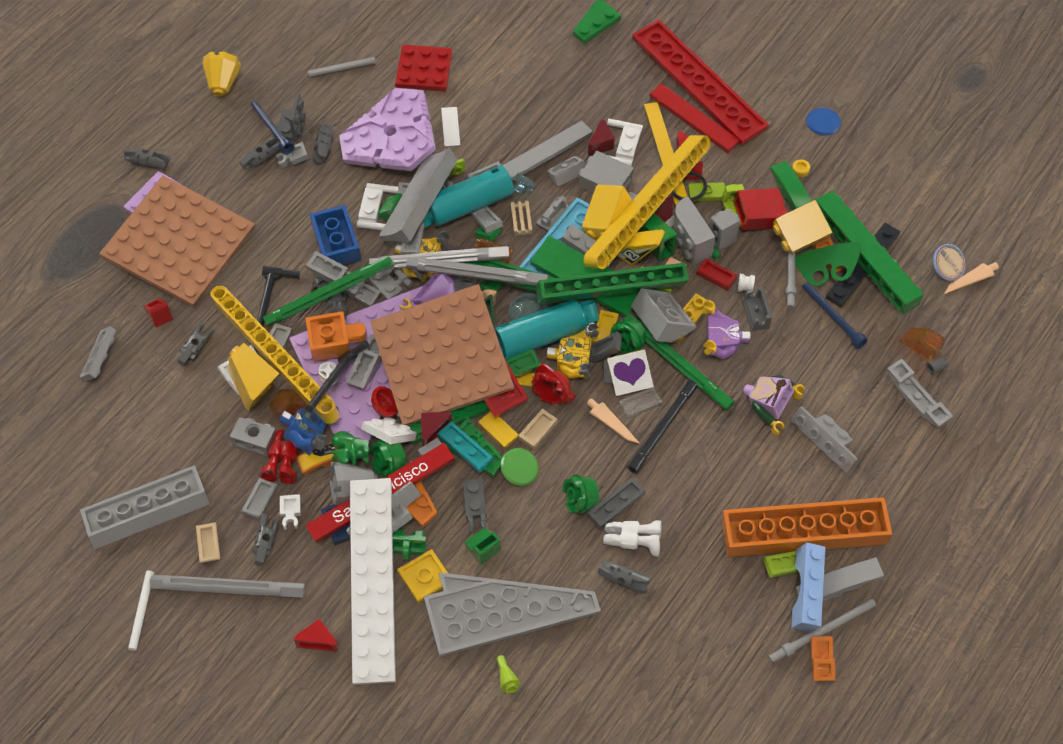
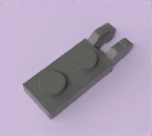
M483 479L463 480L469 531L474 532L475 525L473 519L481 518V528H486L487 514Z

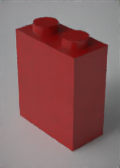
M778 188L738 190L733 200L742 230L771 229L775 219L788 213L783 203V196L780 195Z

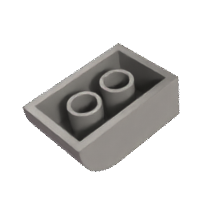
M685 197L676 205L673 230L677 233L676 245L681 247L685 259L689 260L692 266L703 262L705 258H712L715 236L690 198Z

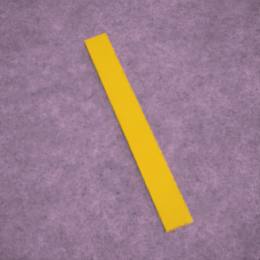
M658 102L644 104L662 165H664L674 152ZM682 180L674 189V192L681 197H688ZM673 196L676 206L680 200Z

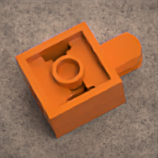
M343 311L305 318L313 362L338 358L350 349L349 343L364 341L367 337L366 327L363 323L346 325Z

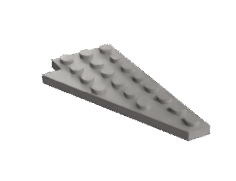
M439 573L443 588L442 592L424 596L440 657L600 614L601 612L594 591L449 573Z

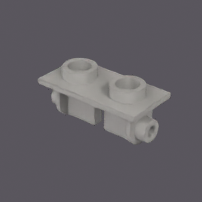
M564 196L558 197L536 224L549 231L568 209L567 199Z

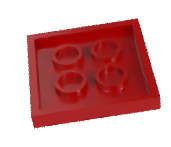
M402 44L395 88L446 92L453 54L452 48Z

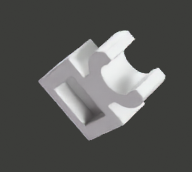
M300 494L280 496V516L285 517L282 521L284 530H287V524L290 522L294 523L295 529L299 527L295 516H301Z

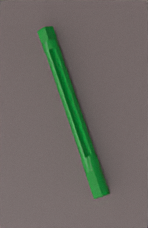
M388 255L263 316L267 326L281 322L394 266V263Z
M630 313L623 319V321L635 320L639 322L646 332L645 342L689 380L696 382L698 388L725 411H728L735 404V401L666 342L656 341L649 329L639 319L637 320Z

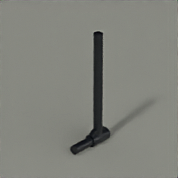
M263 266L262 276L267 281L257 321L262 326L264 325L263 316L267 313L274 280L282 277L300 278V271Z
M364 340L355 348L349 349L338 357V365L306 406L308 412H312L346 365L369 347L368 341Z

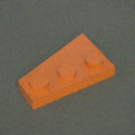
M422 481L414 486L421 496L405 508L412 515V519L424 528L438 515Z

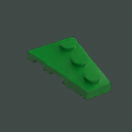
M596 0L573 30V36L585 45L620 21L621 14L604 0Z
M467 417L459 428L493 457V462L483 472L494 478L501 469L502 456L491 443H488L480 430L476 429L472 421ZM446 444V446L448 447V449L450 450V452H452V453L455 454L456 456L460 457L455 451H453V450Z

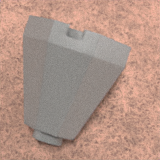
M331 462L330 476H332V481H330L332 501L335 502V505H340L350 499V481L378 479L377 474H374L371 469L340 462Z

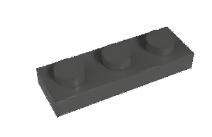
M632 477L588 511L587 516L601 530L605 527V524L610 523L644 496L646 491Z

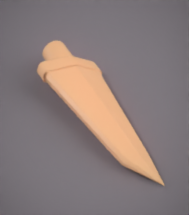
M994 262L990 265L984 263L979 265L974 270L951 283L944 294L994 276L993 271L999 269L998 264Z
M592 398L587 402V405L592 408L590 411L592 416H595L627 441L639 443L603 402L598 404Z

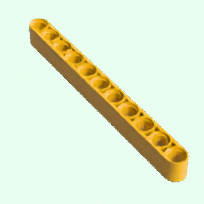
M690 135L586 252L583 259L586 267L605 269L709 150L711 142L708 136Z
M217 286L213 288L211 297L220 312L308 404L320 389V386L226 287ZM325 394L313 411L323 422L332 424L338 420L339 412L334 401Z

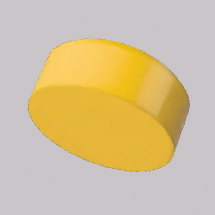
M796 160L793 163L792 169L798 177H806L810 171V164L805 160Z

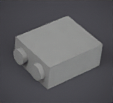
M596 151L593 156L588 158L585 168H581L578 173L579 186L593 193L598 184L624 186L626 189L633 180L634 168Z

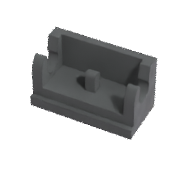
M763 286L757 287L754 294L747 290L745 297L742 298L751 332L770 329L772 316Z

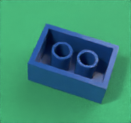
M345 205L310 214L312 228L322 255L338 263L340 262L342 265L361 260L359 245Z

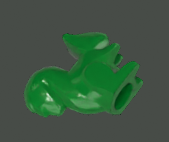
M339 431L333 435L332 444L338 449L331 451L334 454L332 460L343 464L351 461L355 465L356 459H363L365 464H369V440L354 437L346 431Z

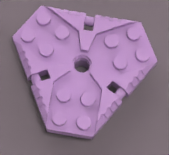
M394 88L384 99H381L380 102L373 106L369 113H365L362 118H359L357 122L352 124L353 126H350L339 135L342 157L345 164L375 167L379 163L381 168L412 171L436 150L432 126L429 121L430 115L426 95L423 90Z

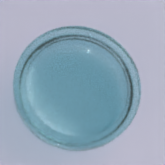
M520 294L510 303L509 316L511 321L547 309L548 306L547 304L539 305L536 294Z

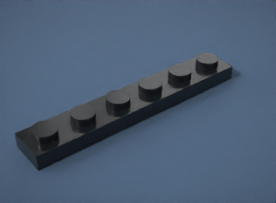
M884 223L874 236L878 243L888 250L898 238L900 231ZM857 263L851 276L846 280L837 281L826 294L825 299L841 308L868 274Z

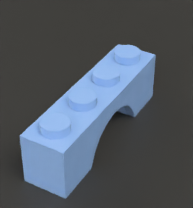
M806 542L796 549L795 569L800 573L801 585L798 599L792 608L791 628L812 632L821 627L825 546Z

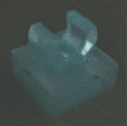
M517 173L514 178L517 183L515 188L517 194L524 196L527 190L534 191L536 185L533 180L520 173Z

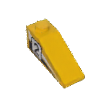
M665 231L637 232L616 256L631 266L659 246Z

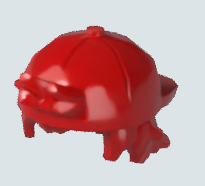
M543 363L537 367L531 383L534 385L532 387L533 392L540 397L541 401L549 402V404H562L573 401L576 395L571 392L570 381L564 373L553 371L547 364Z

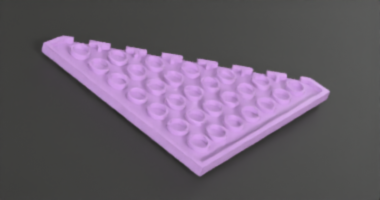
M424 286L349 314L345 323L346 325L363 323L367 332L365 340L368 341L370 334H374L370 321L401 311L399 305H408L402 301L403 298H408L410 304H413L412 300ZM305 331L290 337L291 345L302 368L321 387L323 384L318 371L320 365L324 362H333L337 366L339 363L338 358L313 362L308 332ZM363 341L349 343L350 349L355 348ZM356 357L341 372L339 381L326 392L339 410L338 420L328 425L333 435L339 431H346L354 437L369 440L370 442L373 439V435L361 429L362 423L372 419H381L382 417L372 407V392L378 386H385L390 390L391 387L383 361L364 390L347 384L346 380L357 359Z

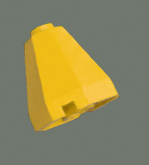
M209 52L203 57L208 87L213 95L221 97L229 92L240 71L241 63L240 61L238 62L237 56L219 52V55H214L215 52Z

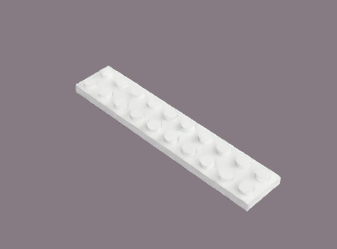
M391 478L350 481L353 685L396 683Z

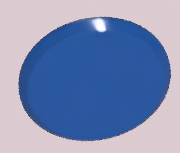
M816 108L808 113L806 124L816 134L831 135L839 130L841 119L831 109Z

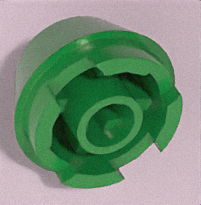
M635 320L621 321L615 323L611 328L610 335L615 332L622 334L620 353L626 354L642 349L646 340V332L639 322Z
M378 440L370 446L369 452H373L374 457L371 464L377 475L382 474L383 478L406 465L405 452L400 443L389 444L383 440Z
M574 474L569 479L564 480L562 493L566 492L568 503H565V506L569 512L583 514L597 505L599 490L593 478Z

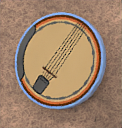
M945 244L935 251L933 263L938 275L947 281L960 278L965 270V259L960 249L952 244Z

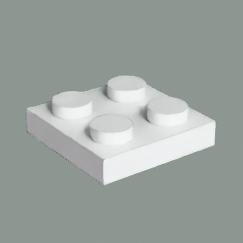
M389 417L364 421L361 427L362 430L389 444L415 441L417 435L416 432L410 430L409 426L398 424L395 419Z

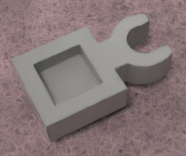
M303 142L294 145L295 148L290 154L278 153L276 155L281 168L286 167L290 162L292 165L309 159Z

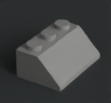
M641 288L631 305L636 315L643 321L644 326L649 329L653 338L658 342L672 343L696 328L695 324L669 292Z

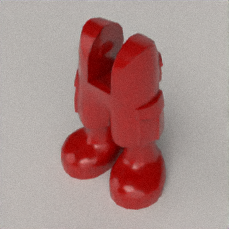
M278 429L267 454L270 460L260 470L259 476L264 480L274 482L277 477L278 462L282 460L278 477L285 484H294L297 475L292 469L291 464L297 459L298 448L289 440L288 442H283L284 430Z

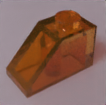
M912 327L900 339L902 344L928 362L933 360L942 351L946 341L944 337L931 328Z
M280 389L268 405L276 419H279L283 411L294 416L298 409L306 410L308 404L294 390Z

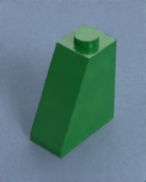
M653 213L638 232L665 231L659 246L651 251L657 261L660 262L674 256L677 233Z

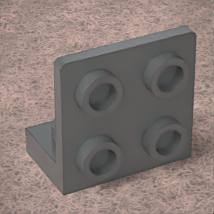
M296 93L292 110H282L278 130L283 137L290 139L292 142H297L298 137L302 135V122L306 120V112L303 111L304 101L301 100L300 93Z

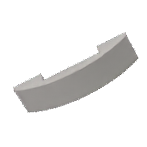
M903 359L887 368L890 378L902 396L932 425L938 428L953 417L941 402L936 403L913 377L914 371Z

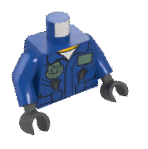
M300 408L293 416L283 411L278 421L288 426L284 437L306 454L310 455L315 447L318 450H322L324 445L327 444V436L322 435L327 423L323 422L315 412H308Z

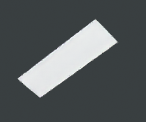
M457 107L441 108L444 146L460 145Z

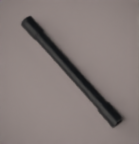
M688 380L656 429L627 466L629 471L634 474L638 473L648 455L679 411L698 388L696 382Z

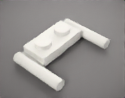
M608 119V126L623 128L616 157H610L632 167L643 125Z
M367 183L358 215L357 228L382 231L385 224L377 223L384 192L398 194V187Z

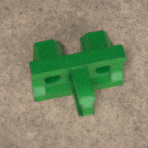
M396 530L393 533V553L403 554V560H409L410 554L422 555L426 553V536H424V532L415 530L413 535H405V531Z

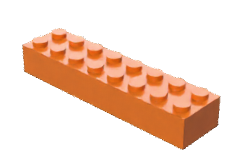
M884 497L723 510L721 519L727 557L788 553L796 551L797 548L806 542L825 546V549L888 545L892 536Z

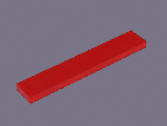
M662 83L650 92V98L701 135L708 136L712 143L726 153H729L739 144V140L733 134Z

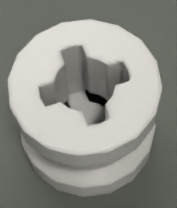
M740 273L737 292L750 290L752 294L755 275L745 276Z
M324 362L320 365L318 371L322 384L335 369L336 364L333 362ZM339 376L332 385H335L339 381Z

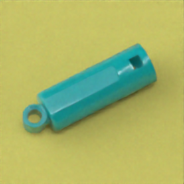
M500 165L440 190L421 222L424 223V228L431 224L436 227L514 195V185L508 171L503 165Z
M570 300L496 326L494 330L506 360L530 349L534 350L559 341L562 338L575 335L585 330L587 324L598 321L599 315L595 300H587L580 303L576 300Z

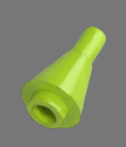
M500 655L496 660L500 668L501 691L508 694L514 693L518 690L521 682L507 665L505 657Z

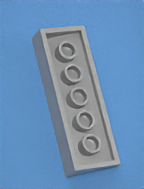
M450 147L440 153L429 155L421 163L381 231L379 237L382 241L410 242L458 160Z
M194 465L80 509L88 537L95 550L210 505Z

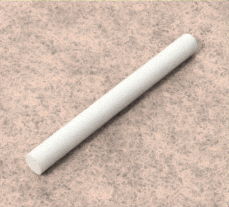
M146 571L128 647V650L131 651L137 650L151 589L150 578L154 575L153 571Z

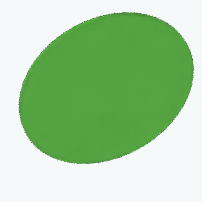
M522 448L511 449L504 454L501 460V471L504 477L514 485H528L538 475V462L528 450Z

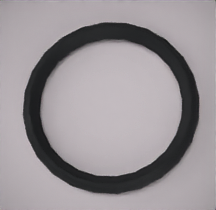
M690 171L687 175L697 176L704 185L699 195L690 198L691 201H694L705 194L707 182L701 174ZM674 190L671 192L679 200L685 198L677 195Z

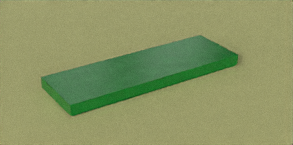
M549 235L530 261V265L553 278L612 271L607 267L605 269L586 267L582 253ZM639 292L590 299L595 300L625 318L632 311L631 305Z

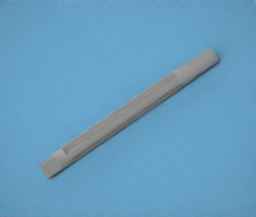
M509 246L393 255L390 257L394 266L388 269L406 267L407 256L457 263L509 259ZM381 256L380 258H369V264H372L386 256Z
M407 256L406 262L407 269L536 286L539 280L547 279L548 275Z
M152 575L150 578V588L295 598L305 597L304 583Z

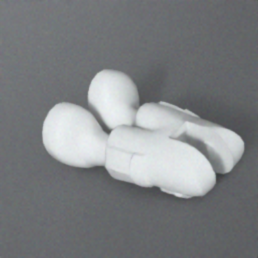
M656 520L646 525H640L638 521L605 524L604 530L609 534L604 535V544L636 550L638 545L648 547L652 556L659 557L662 521ZM639 533L650 534L651 536H639Z

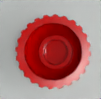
M385 386L376 387L371 395L373 409L384 417L390 418L395 416L398 409L392 390Z

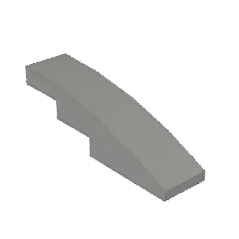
M315 251L306 265L309 270L328 283L351 273L347 267ZM365 281L343 291V293L367 307L374 305L381 295L380 290L366 284Z
M370 334L368 339L369 347L358 354L346 380L347 384L363 390L382 362L374 334Z
M877 557L825 574L823 601L840 597L844 592L862 588L863 584L883 579L884 574ZM800 585L796 586L798 596L800 592Z

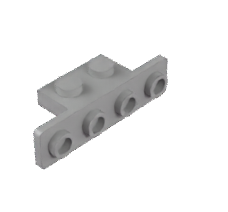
M802 406L797 409L791 418V422L844 472H848L857 461V457L846 448L854 440L826 414L815 419Z
M411 481L392 494L393 533L413 518L405 507L421 496ZM350 526L346 531H347V533H348V534L350 535V537H351V526Z

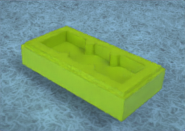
M724 182L707 183L705 194L692 202L722 201L721 198L725 189ZM703 183L688 185L689 198L695 197L702 192Z
M796 551L765 557L763 561L769 577L774 578L799 573L795 569Z

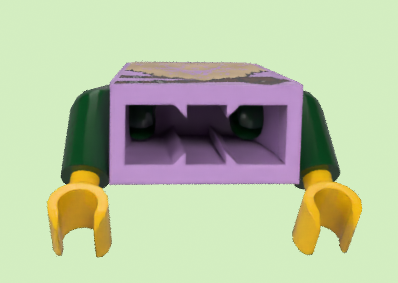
M782 375L762 376L758 379L755 386L748 384L745 386L744 395L749 396L754 412L767 425H771L772 433L778 436L780 431L776 427L783 430L784 423L781 421L776 422L774 419H779L791 396L798 400L801 399L805 388L801 384L795 386L794 382Z

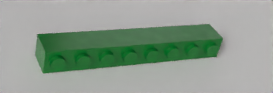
M832 190L815 199L832 234L840 243L856 242L861 244L857 263L898 311L904 314L920 305L924 295L922 290L912 282L910 276L899 267L898 262L891 258L887 250L878 243L875 236L865 228L864 223L859 221L853 211L844 204L842 198Z
M684 262L539 280L536 285V292L540 305L637 293L641 288L661 290L684 287L689 278L686 263Z

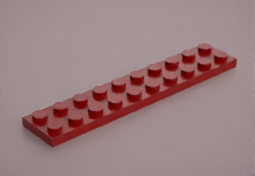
M659 19L632 34V39L724 129L733 134L741 145H744L769 128V124Z

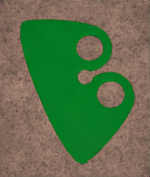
M850 242L817 248L795 257V265L802 276L813 286L823 285L828 280L827 264L832 265V277L835 280L843 281L848 279L854 271L860 255L861 244ZM838 266H845L847 269V273L843 277H839L835 273ZM816 271L824 273V278L820 282L813 280V274Z

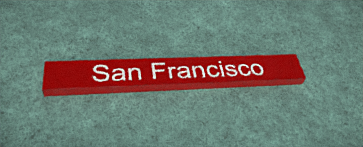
M442 443L385 478H391L393 494L409 481L415 485L455 461V458L446 444ZM350 499L306 525L316 543L351 523Z

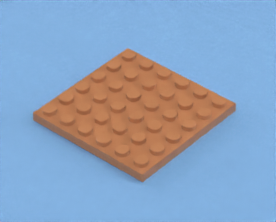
M162 175L99 255L102 259L194 308L253 231L255 224Z
M479 284L370 321L402 425L409 426L420 422L421 413L450 412L515 389Z

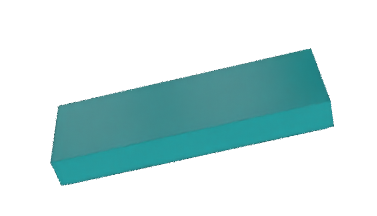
M452 421L438 433V437L478 473H481L493 462V457Z

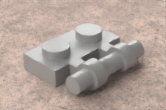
M400 268L386 269L367 279L374 288L381 291V296L385 300L403 294L402 286L405 285L407 288L413 286V282ZM394 274L398 277L396 281L391 277Z

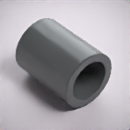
M943 355L926 363V368L931 374H935L948 367V361Z

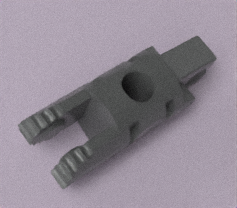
M322 123L315 140L313 160L316 165H321L330 151L332 126L326 123Z
M275 136L248 152L240 160V165L245 171L261 164L281 151Z
M126 148L124 150L125 160L149 167L163 169L171 159L167 154L139 148Z
M202 321L199 322L179 350L182 354L177 363L181 366H184L189 358L191 360L195 359L200 349L215 331L212 328L208 329L204 337L198 334L204 327Z
M262 513L252 552L255 553L253 564L258 566L263 564L265 556H270L280 518L275 517L272 521L271 529L267 528L265 524L268 515Z
M602 561L598 569V574L614 583L643 594L647 593L648 587L646 585L651 580L647 575L606 561Z

